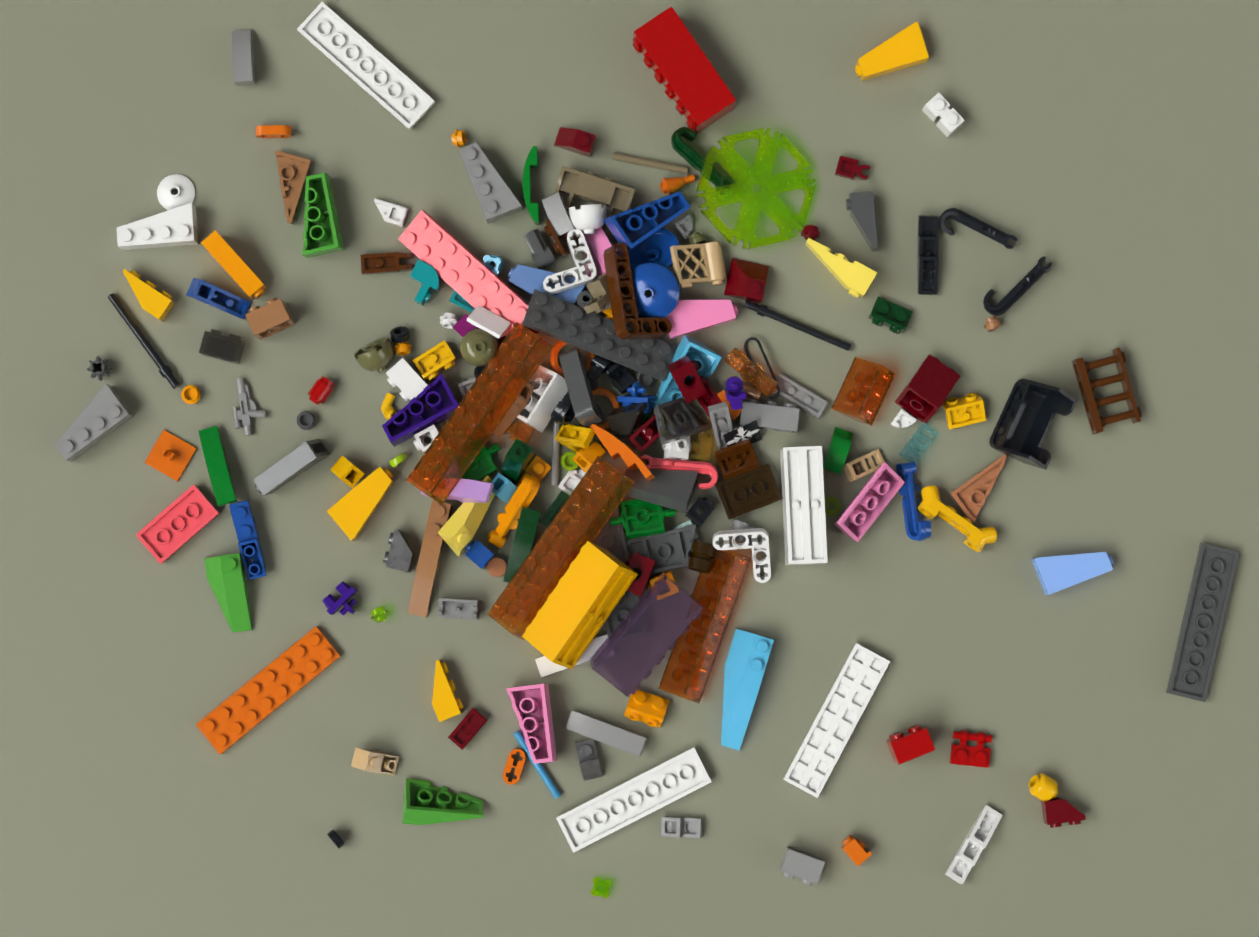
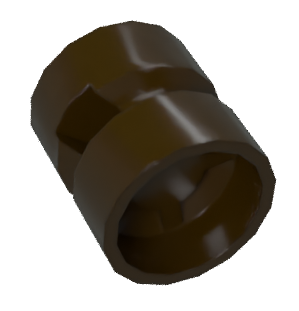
M693 541L691 548L693 556L689 557L686 568L700 573L711 574L713 566L711 559L715 557L717 549L711 544Z

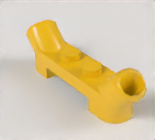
M931 485L922 488V502L917 509L927 518L932 520L936 515L964 534L966 538L962 543L976 552H981L985 544L996 542L997 531L993 526L975 527L970 519L964 516L961 517L953 507L941 503L937 486Z

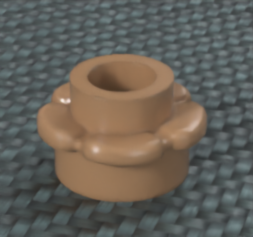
M992 316L986 319L984 328L988 332L998 329L1002 326L1001 318Z

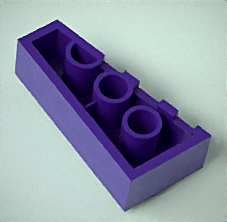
M442 373L436 377L435 381L427 385L418 396L410 400L409 404L402 410L400 409L382 425L394 447L414 437L415 434L433 424L436 425L462 411Z

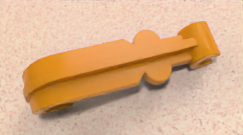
M524 473L517 484V489L504 508L505 512L498 514L497 520L499 524L495 530L489 532L486 538L491 544L499 548L503 547L509 529L517 528V519L520 518L522 507L528 508L537 494L540 480L532 474Z

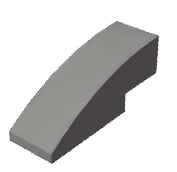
M251 29L232 31L233 77L236 86L255 84V63Z

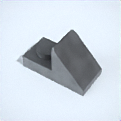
M594 739L575 743L584 781L602 777Z

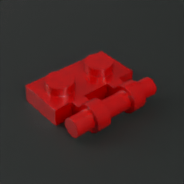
M967 730L953 731L952 738L959 739V745L951 744L949 763L989 768L991 749L983 748V743H991L992 735H987L984 732L969 733ZM966 741H977L976 747L966 746Z

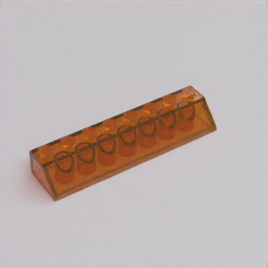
M716 550L715 557L711 559L713 562L711 574H699L659 689L700 704L752 558L732 550Z

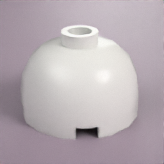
M581 205L580 209H575V206L568 209L575 229L583 231L584 234H595V230L600 229L605 224L604 219L607 217L606 205Z

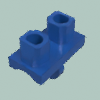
M634 382L632 387L627 388V392L631 394L617 396V402H622L623 412H635V403H639V413L652 412V402L657 401V396L642 395V393H646L647 389L642 388L640 382Z

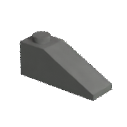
M873 191L850 193L849 199H846V210H850L851 218L870 249L876 251L878 249Z

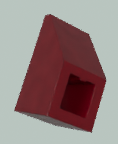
M1062 798L1041 801L1044 823L1050 825V828L1061 827V823L1069 822V825L1081 824V820H1086L1084 814Z

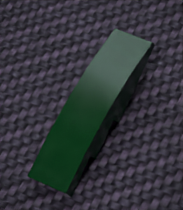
M522 507L503 582L522 586L541 512Z

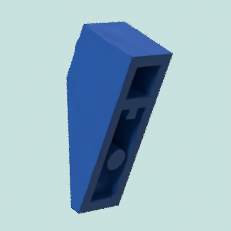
M193 278L186 294L190 298L241 319H244L251 303L197 278Z

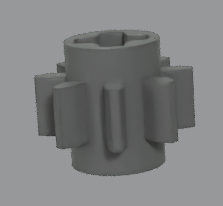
M99 356L96 357V361L89 360L91 365L87 370L92 372L90 377L94 379L98 376L100 381L103 380V376L110 377L108 372L112 367L107 365L109 360L105 358L101 362ZM98 365L103 369L101 372L96 368Z

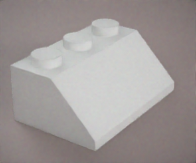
M535 363L525 381L534 386L528 404L516 418L542 433L552 418L551 414L554 408L567 394L568 388L562 376Z

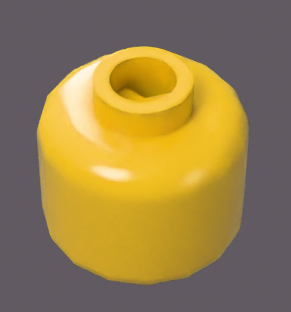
M1044 773L1034 775L1029 781L1028 787L1031 795L1041 801H1050L1058 794L1057 781Z

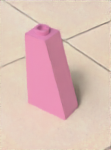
M679 300L675 309L664 317L672 325L671 332L668 334L669 338L672 340L682 337L684 334L689 335L735 321L738 310L736 304H732L731 300Z

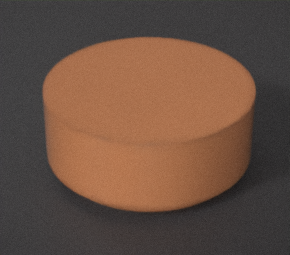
M493 558L489 561L487 570L490 575L500 577L506 572L507 565L503 559Z

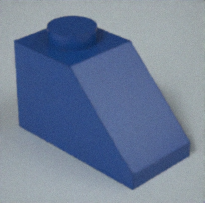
M472 540L465 548L467 550L465 555L483 570L489 561L496 556L479 540L476 542Z

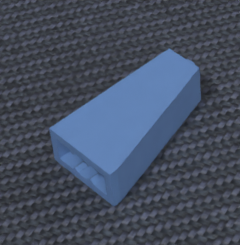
M517 264L516 268H511L507 277L509 278V284L532 296L534 289L546 293L543 289V281L547 276L555 273ZM565 276L564 280L570 284L575 281V277ZM560 277L558 283H560V286H563ZM549 281L548 286L554 289L555 284L557 283H552V281ZM587 284L552 294L551 296L576 305L577 296L584 291Z

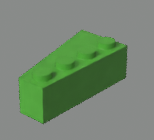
M326 173L306 176L305 227L303 231L304 247L302 248V256L311 258L343 251L344 245L331 178Z

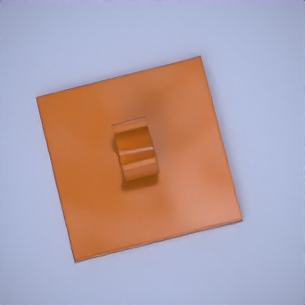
M163 430L144 463L178 482L197 448Z

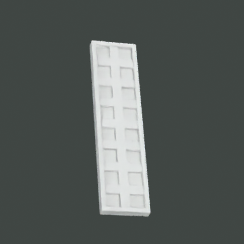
M855 643L783 780L818 798L890 663L889 660Z

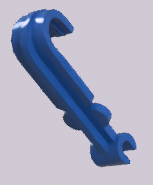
M916 463L897 464V473L902 476V480L905 482L899 489V493L901 496H904L902 506L907 535L912 540L923 541L931 536V521H923L922 513L917 509L920 504V498L917 496L920 492V487L914 483L913 474L917 470Z

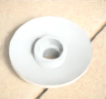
M173 174L165 177L160 182L157 189V197L165 209L171 210L193 203L195 188L187 177ZM173 189H178L176 195H172Z

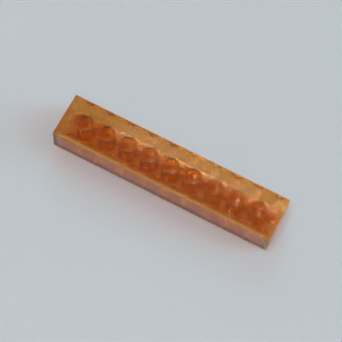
M516 322L497 349L494 358L487 363L406 480L427 496L443 505L553 346L541 336Z
M597 456L492 606L488 615L512 635L524 640L522 636L527 626L536 617L538 610L547 601L549 594L558 585L560 578L564 576L571 562L579 554L582 546L587 541L593 542L635 481L603 458Z

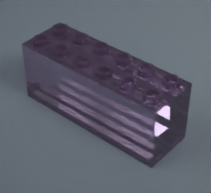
M662 572L589 659L592 669L628 697L630 694H635L640 687L638 684L651 675V669L655 664L659 665L662 662L665 652L668 649L671 650L677 643L676 639L688 631L691 621L693 619L697 620L700 617L702 605L689 592Z

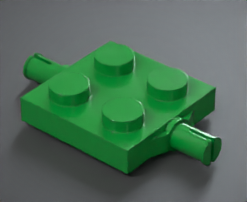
M477 436L445 456L450 464L451 471L441 477L449 476L480 481L498 470L491 455L501 450V448L498 447V443L486 448Z
M634 499L620 502L621 517L610 518V525L622 524L627 539L665 533L664 517L676 515L674 509L663 510L660 505Z

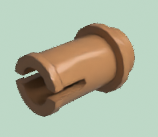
M742 381L746 396L759 401L763 390L759 386L754 387Z

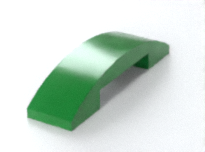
M533 146L525 162L522 185L528 213L535 225H539V204L531 203L530 169H538L537 146Z

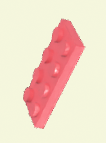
M193 484L140 530L136 537L155 559L162 564L220 513L197 486Z

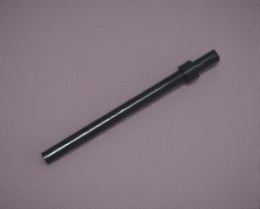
M114 293L110 294L108 299L157 365L161 376L167 379L173 389H176L180 384L173 376L171 368L165 365Z
M746 300L743 307L757 312V315L762 317L765 315L849 351L851 347L850 343L768 309V306L758 305L749 300Z

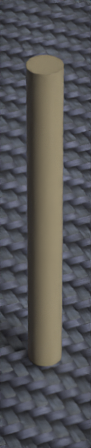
M615 152L613 154V160L682 174H687L688 167Z

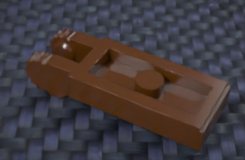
M391 252L360 255L362 275L409 271L415 267L412 264L400 265V259L415 258L414 253Z

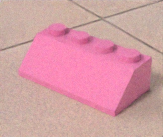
M882 463L834 525L858 543L905 482L887 463Z

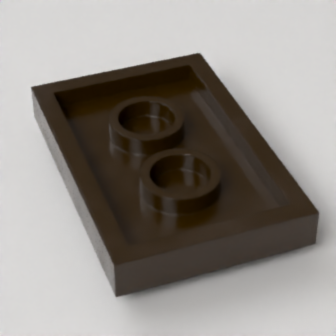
M769 463L715 484L728 520L782 500Z

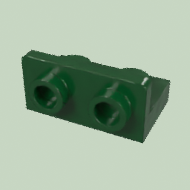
M877 297L869 319L872 320L871 323L882 327V325L889 327V331L900 334V332L904 333L906 331L913 311Z

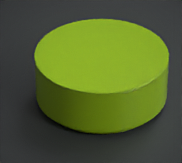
M404 451L390 460L389 463L394 468L408 459V456Z
M566 452L561 457V465L565 470L572 471L579 467L572 460L576 453Z

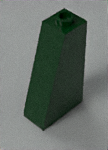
M516 439L505 456L500 474L516 485L536 455L534 449Z

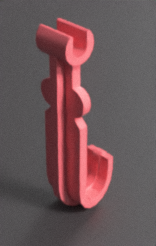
M648 455L641 456L642 461L648 462L646 466L649 470H686L710 475L711 481L698 484V489L713 487L719 477L716 467L711 463L651 458Z

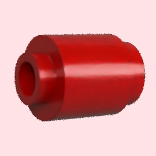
M324 376L317 379L308 392L310 395L309 400L317 405L319 403L324 404L333 392L335 384Z

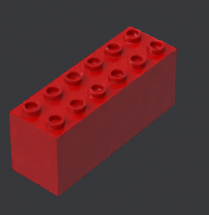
M672 6L633 32L632 40L634 43L632 45L638 54L642 53L645 65L648 69H653L656 81L664 85L667 97L675 101L677 104L675 106L676 110L680 115L684 114L687 119L686 124L691 130H695L698 134L735 109V97Z

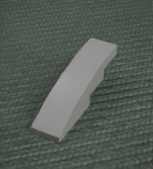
M574 710L571 711L566 725L568 730L637 756L642 755L647 741L646 737Z

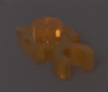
M516 421L515 425L511 423L503 434L510 433V440L515 441L519 439L528 445L535 429Z

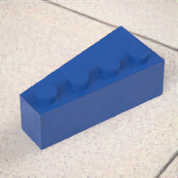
M681 191L610 216L604 219V222L618 243H623L630 250L691 206Z

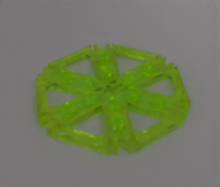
M765 128L724 136L722 139H719L717 142L721 146L720 149L713 145L707 152L696 193L699 191L704 192L696 196L697 198L702 197L705 200V203L699 205V208H708L700 212L730 244L733 237H735L733 246H736L738 241L742 240L743 249H746L748 244V249L788 241L791 240L790 238L795 237L792 233V228H796L799 232L802 230L801 227L805 226L816 185L808 186V184L816 181L815 179L809 180L807 178L808 173H812L813 169L805 171L806 167L812 166L783 134L777 131L774 137H770L769 128L765 131ZM755 138L759 141L751 168L737 153L734 145L738 141ZM778 149H786L798 164L797 169L771 175ZM719 162L737 183L716 188L709 185V178L713 164ZM753 184L760 186V193L752 191L754 189ZM797 189L803 190L805 196L800 213L797 215L793 214L775 194ZM742 202L735 228L729 229L716 215V209ZM761 210L779 229L777 235L765 238H757L754 232Z

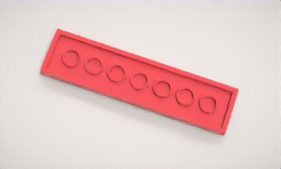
M421 210L398 240L419 259L432 266L438 276L474 308L480 305L508 320L511 325L505 336L509 340H513L524 327L521 324L528 303L428 213Z

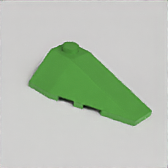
M241 553L206 558L207 580L232 632L252 630L246 573Z
M406 778L402 805L403 824L427 825L483 818V800L464 793L456 794L450 792L448 788L433 786L431 782L426 780Z

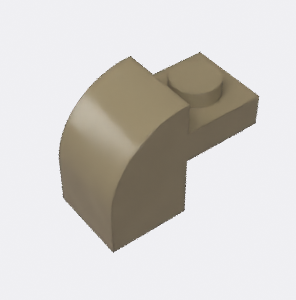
M606 273L596 276L595 279L586 285L593 297L583 307L587 314L594 311L599 313L611 308Z

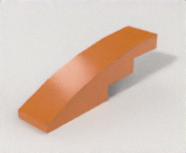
M591 425V428L612 458L616 460L621 456L632 471L638 467L648 481L655 478L644 462L623 442L597 425Z

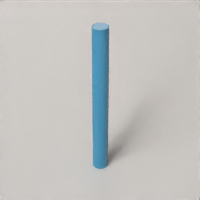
M520 730L513 734L553 797L556 799L561 796V793L542 764L533 763L525 738Z

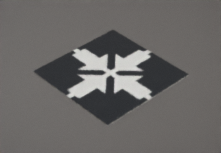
M757 420L723 434L727 447L750 439L752 444L762 440Z

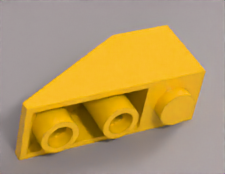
M124 269L123 273L142 309L163 322L175 304L171 300L172 296L164 290L161 293L155 290L157 286L146 280V282L140 280L141 275L132 269L130 272Z
M440 659L436 660L432 706L439 722L461 714V709L464 707L460 697L456 698L454 694L456 687L453 680H449L447 677L448 667L445 661L441 662Z

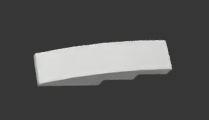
M987 805L984 806L951 861L945 875L960 884L964 883L971 868L975 866L982 850L986 848L1003 816L1002 814Z

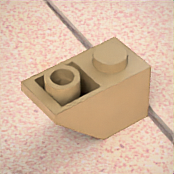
M355 747L351 766L363 771L395 775L399 756Z

